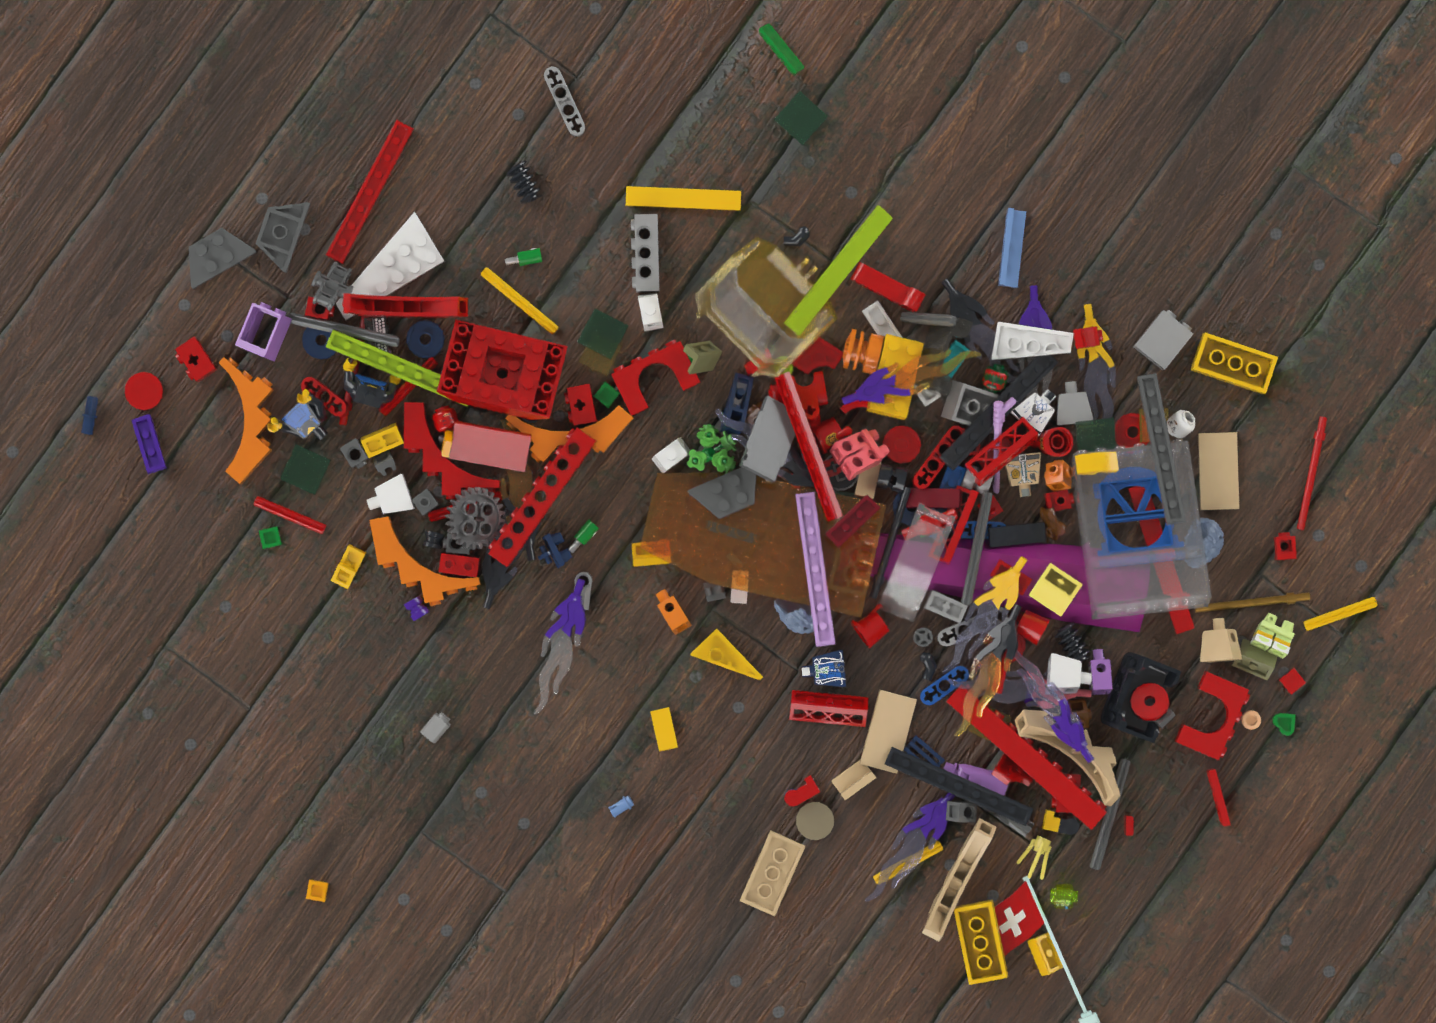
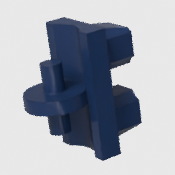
M560 532L552 535L549 533L542 537L549 551L547 552L544 545L539 547L542 555L538 556L539 560L545 558L547 564H550L552 560L549 555H551L557 568H560L572 558L568 548L559 552L556 545L564 542Z

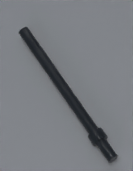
M904 487L877 573L874 574L872 580L874 583L869 597L877 599L880 586L884 583V574L911 493L910 488Z

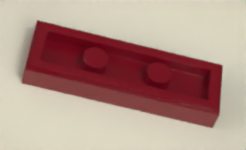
M910 488L911 493L906 508L960 509L961 489Z
M867 494L825 535L839 549L880 510V507Z

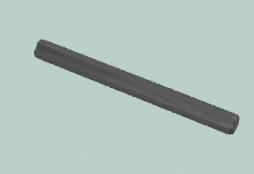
M292 312L288 316L292 319L290 324L330 333L334 329L353 338L397 347L400 340L398 336Z
M990 492L982 493L961 601L965 605L972 604L993 496Z
M1121 758L1115 780L1120 791V797L1112 806L1106 807L1107 813L1104 815L1090 863V868L1100 870L1131 763L1127 759Z

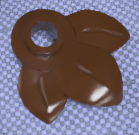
M1041 507L1040 517L1045 522L1046 535L1052 540L1059 539L1060 536L1065 534L1066 525L1060 521L1058 522L1054 508L1046 510L1044 507Z

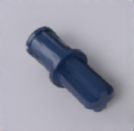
M88 396L86 400L85 412L82 414L84 419L81 433L93 435L95 418L98 417L96 416L98 398L95 396Z

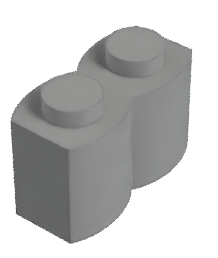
M442 712L440 714L436 713L420 732L435 744L450 727L449 721L451 719Z

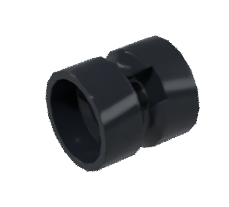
M881 463L876 487L885 490L889 487L891 491L902 493L908 469L900 467L893 469L891 465ZM891 476H895L896 481H891Z

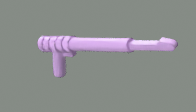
M1013 397L1004 404L1002 401L994 402V440L1002 434L1005 413L1016 404V400ZM994 450L993 459H996L999 456V450ZM1000 471L994 475L993 492L997 494L999 493Z

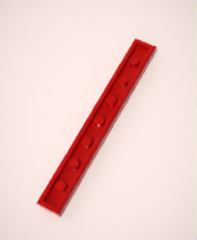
M396 120L326 256L344 264L414 128Z
M786 372L775 377V381L827 521L843 517L791 374Z
M1141 486L1128 489L1135 512L1146 490ZM1152 497L1145 511L1155 510ZM1159 519L1139 520L1146 546H1150L1163 533ZM1172 558L1151 559L1175 633L1179 634L1194 629L1195 627Z

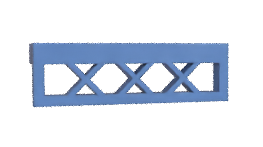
M1014 208L1007 209L998 286L1018 288L1026 211L1014 210Z

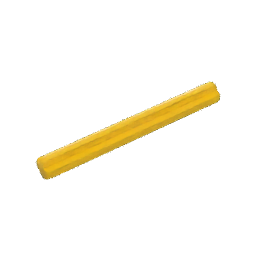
M486 267L481 272L483 278L550 334H554L558 330V326L489 268Z

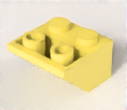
M1050 563L1029 596L1059 616H1062L1083 584Z

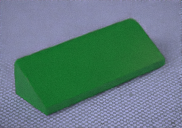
M766 24L759 28L758 33L793 76L805 68L771 24Z

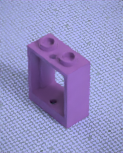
M262 302L260 305L252 303L235 345L275 362L292 319L285 316L287 312L277 308L275 311H272V306ZM264 313L278 318L265 349L252 344Z

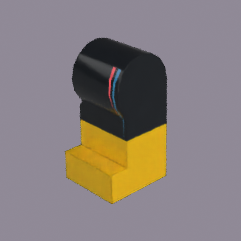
M1045 810L1042 829L1068 835L1078 832L1079 822L1072 817L1065 819L1055 817L1054 811Z

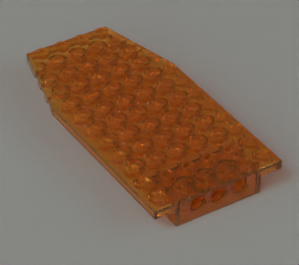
M725 472L657 473L640 549L710 584L806 606L811 605L795 494L815 492L831 611L861 618L886 505L876 503L880 510L838 549L825 533L842 517L827 521L816 489L798 487L777 480L770 482L756 476L755 504L722 519H718L695 498L690 496L688 490L725 475ZM835 494L843 516L861 500Z

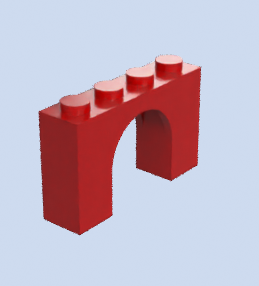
M672 340L665 344L666 348L660 351L656 348L648 352L649 356L642 359L640 356L631 360V365L627 367L621 365L613 369L614 373L611 375L631 416L649 408L639 389L640 374L649 365L664 364L671 368L683 391L700 384L697 374H690L688 372L691 362L683 351L684 347L681 341L676 342V340Z
M1204 671L1197 689L1221 700L1226 710L1225 721L1218 730L1211 733H1203L1181 724L1174 741L1219 761L1220 757L1223 758L1227 751V747H1225L1226 742L1232 739L1235 732L1233 726L1235 722H1239L1242 716L1240 710L1243 704H1247L1250 694H1248V689Z

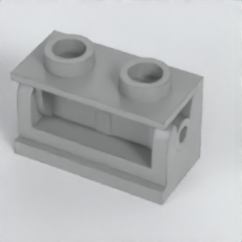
M931 590L924 606L925 609L957 623H961L968 607Z

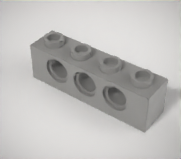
M634 214L635 219H631V231H635V238H631V249L635 250V257L632 258V269H636V277H632V288H636V293L659 292L658 214ZM647 229L650 232L648 239L640 238L639 233L641 230ZM647 248L651 254L648 258L644 259L639 253L642 249ZM642 268H649L651 275L647 278L640 275Z

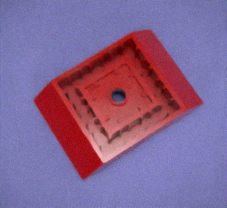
M455 320L437 392L455 402L529 420L550 419L568 346ZM505 370L508 376L503 379L499 378L497 372Z

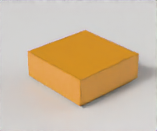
M445 431L441 452L443 457L449 458L453 431Z
M310 879L306 899L325 902L329 883Z

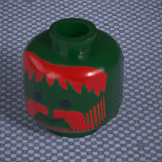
M994 363L993 366L985 368L981 381L982 385L985 386V390L999 393V391L1005 389L1009 373L1004 370L1005 367L1003 365Z

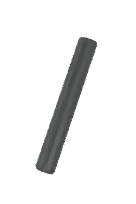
M903 312L900 318L901 322L940 326H955V321L957 320L953 315Z

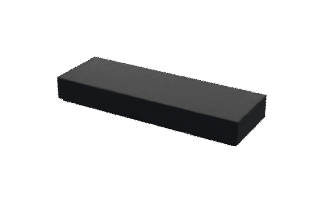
M1045 522L989 527V547L1045 542Z

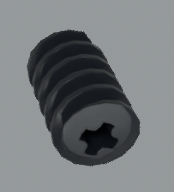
M526 160L514 165L507 172L508 177L513 176L510 182L517 183L513 188L514 190H520L517 196L523 197L520 201L521 204L530 203L543 196L537 195L541 190L540 188H534L537 181H530L534 175H527L530 167H523L527 163Z
M1074 622L1056 630L1058 633L1054 637L1062 638L1058 644H1065L1062 652L1069 651L1066 657L1078 661H1083L1090 657L1086 656L1089 649H1082L1086 643L1079 642L1082 636H1075L1079 630L1077 628L1071 629L1075 624Z

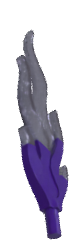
M1017 649L1014 657L1028 671L1026 672L1020 668L1017 672L1022 676L1036 704L1049 714L1044 716V719L1061 741L1074 748L1077 752L1080 751L1088 763L1092 762L1094 757L1086 747L1088 744L1077 713L1071 714L1069 704L1063 693L1053 682L1046 685L1040 670L1023 657Z
M947 793L944 798L921 807L913 814L914 818L925 816L908 824L899 832L891 848L893 850L896 849L901 840L906 837L904 844L882 866L877 887L871 895L865 898V902L877 898L883 892L891 873L900 864L905 862V866L892 880L891 887L895 889L897 882L918 865L923 855L928 835L935 829L928 845L929 850L933 849L935 843L943 835L947 827V801H952L955 795Z

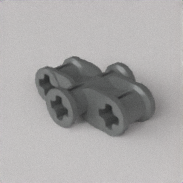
M335 261L327 276L321 274V271L318 270L311 286L320 288L317 290L312 303H318L326 307L328 311H331L338 296L343 298V294L352 293L354 286H347L346 284L353 269H346Z

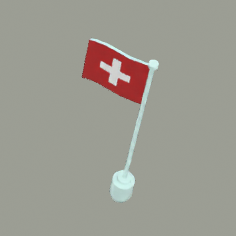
M1023 877L1022 879L1025 882L1011 896L994 907L1004 957L1011 950L1029 939L1045 924L1083 1010V1013L1080 1014L1081 1018L1078 1019L1079 1023H1100L1097 1013H1092L1091 1010L1087 1011L1030 883L1029 879L1031 878Z

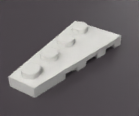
M998 322L992 360L1071 353L1074 333Z

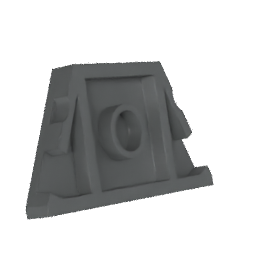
M309 202L268 207L255 244L284 273H287L311 205Z
M223 228L189 246L192 289L197 288L254 255L257 251Z
M741 467L688 490V493L714 516L722 519L755 504L756 474Z

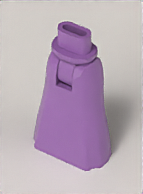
M948 762L944 766V770L1001 795H1005L1008 785H1005L991 774L993 770L968 764L955 763L953 765Z

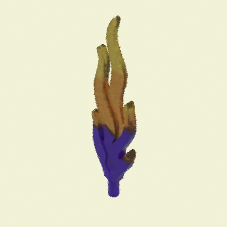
M948 349L941 354L919 356L905 364L890 378L882 379L899 367V363L896 362L889 367L872 373L862 386L856 390V393L843 397L842 401L844 405L857 400L877 404L893 403L895 401L894 398L883 395L903 397L915 395L930 386L929 383H924L912 388L916 383L927 378L948 375L963 360L981 356V353L975 351L962 352L948 362L933 367L925 366L928 363L946 359L951 354V350Z

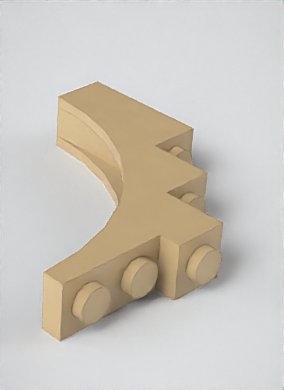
M1023 710L1015 719L1019 736L1047 743L1070 757L1092 780L1100 793L1104 805L1112 806L1120 797V791L1112 770L1117 764L1112 748L1092 746L1088 731L1084 730L1085 739L1088 744L1086 747L1094 757V760L1088 763L1080 751L1077 752L1074 748L1065 744L1052 730L1051 726L1057 723L1053 717L1062 715L1061 712Z
M979 818L962 845L955 863L948 872L941 890L932 903L929 911L930 914L922 931L923 934L937 941L941 940L966 884L993 838L996 826Z

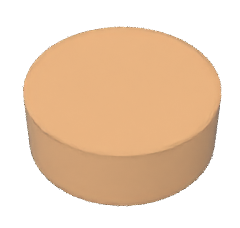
M1248 710L1243 713L1241 723L1245 728L1253 730L1261 724V717L1256 711Z

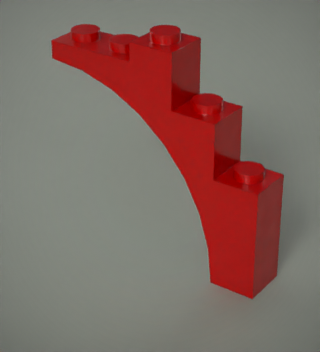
M343 294V313L365 317L389 316L398 318L468 317V298L397 297Z
M404 402V449H408V453H420V449H423V472H427V476H439V472H442V495H446V499H456V494L462 496V488H465L467 492L468 487L474 489L475 487L488 489V492H496V488H501L500 480L484 479L471 475L458 468L447 457H443L441 455L442 451L438 448L430 433L426 419L425 403Z

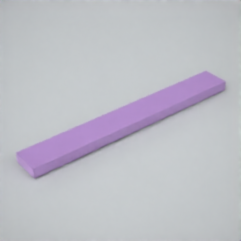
M815 492L795 494L816 647L835 645Z

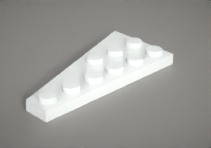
M415 212L352 284L354 288L351 294L388 296L445 262ZM340 298L336 305L344 319L348 320L355 316V314L343 313V298Z

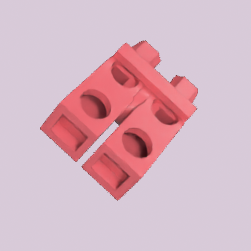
M864 429L861 432L837 441L829 450L837 464H841L840 468L849 481L860 473L879 465L890 452L886 445L883 444L878 447L876 441L880 438L876 429L870 431Z

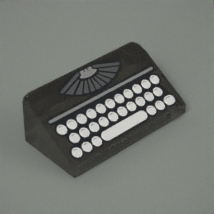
M387 316L364 318L365 329L389 334ZM366 341L369 345L391 353V346Z

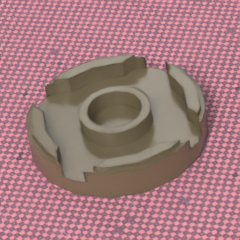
M810 802L799 809L796 816V825L798 831L804 837L810 840H819L831 833L834 826V817L827 805L820 802Z

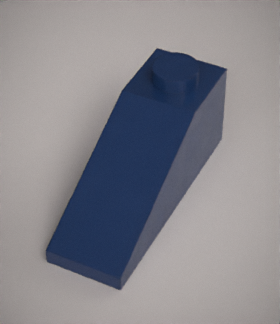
M740 373L734 374L722 417L720 432L726 431L727 434L738 437L743 430L753 377Z

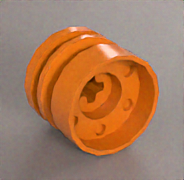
M852 329L844 347L842 356L843 368L848 369L849 362L854 361L852 370H856L858 364L863 363L862 372L872 374L877 369L884 336L871 333L868 341H865L864 331H861L860 337L857 339L855 338L857 330Z

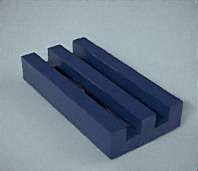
M917 735L904 748L908 754L917 757L909 750L912 746L931 764L938 767L945 761ZM918 741L924 748H926L931 754H933L939 760L938 763L931 759L914 743Z

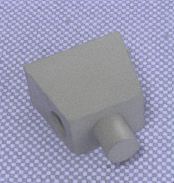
M1076 381L1065 382L1066 394H1059L1057 396L1055 425L1094 422L1086 392H1077Z

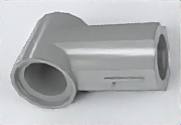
M580 572L575 577V586L580 576L588 577L589 583L583 586L581 595L583 596L584 610H589L593 578L588 572Z

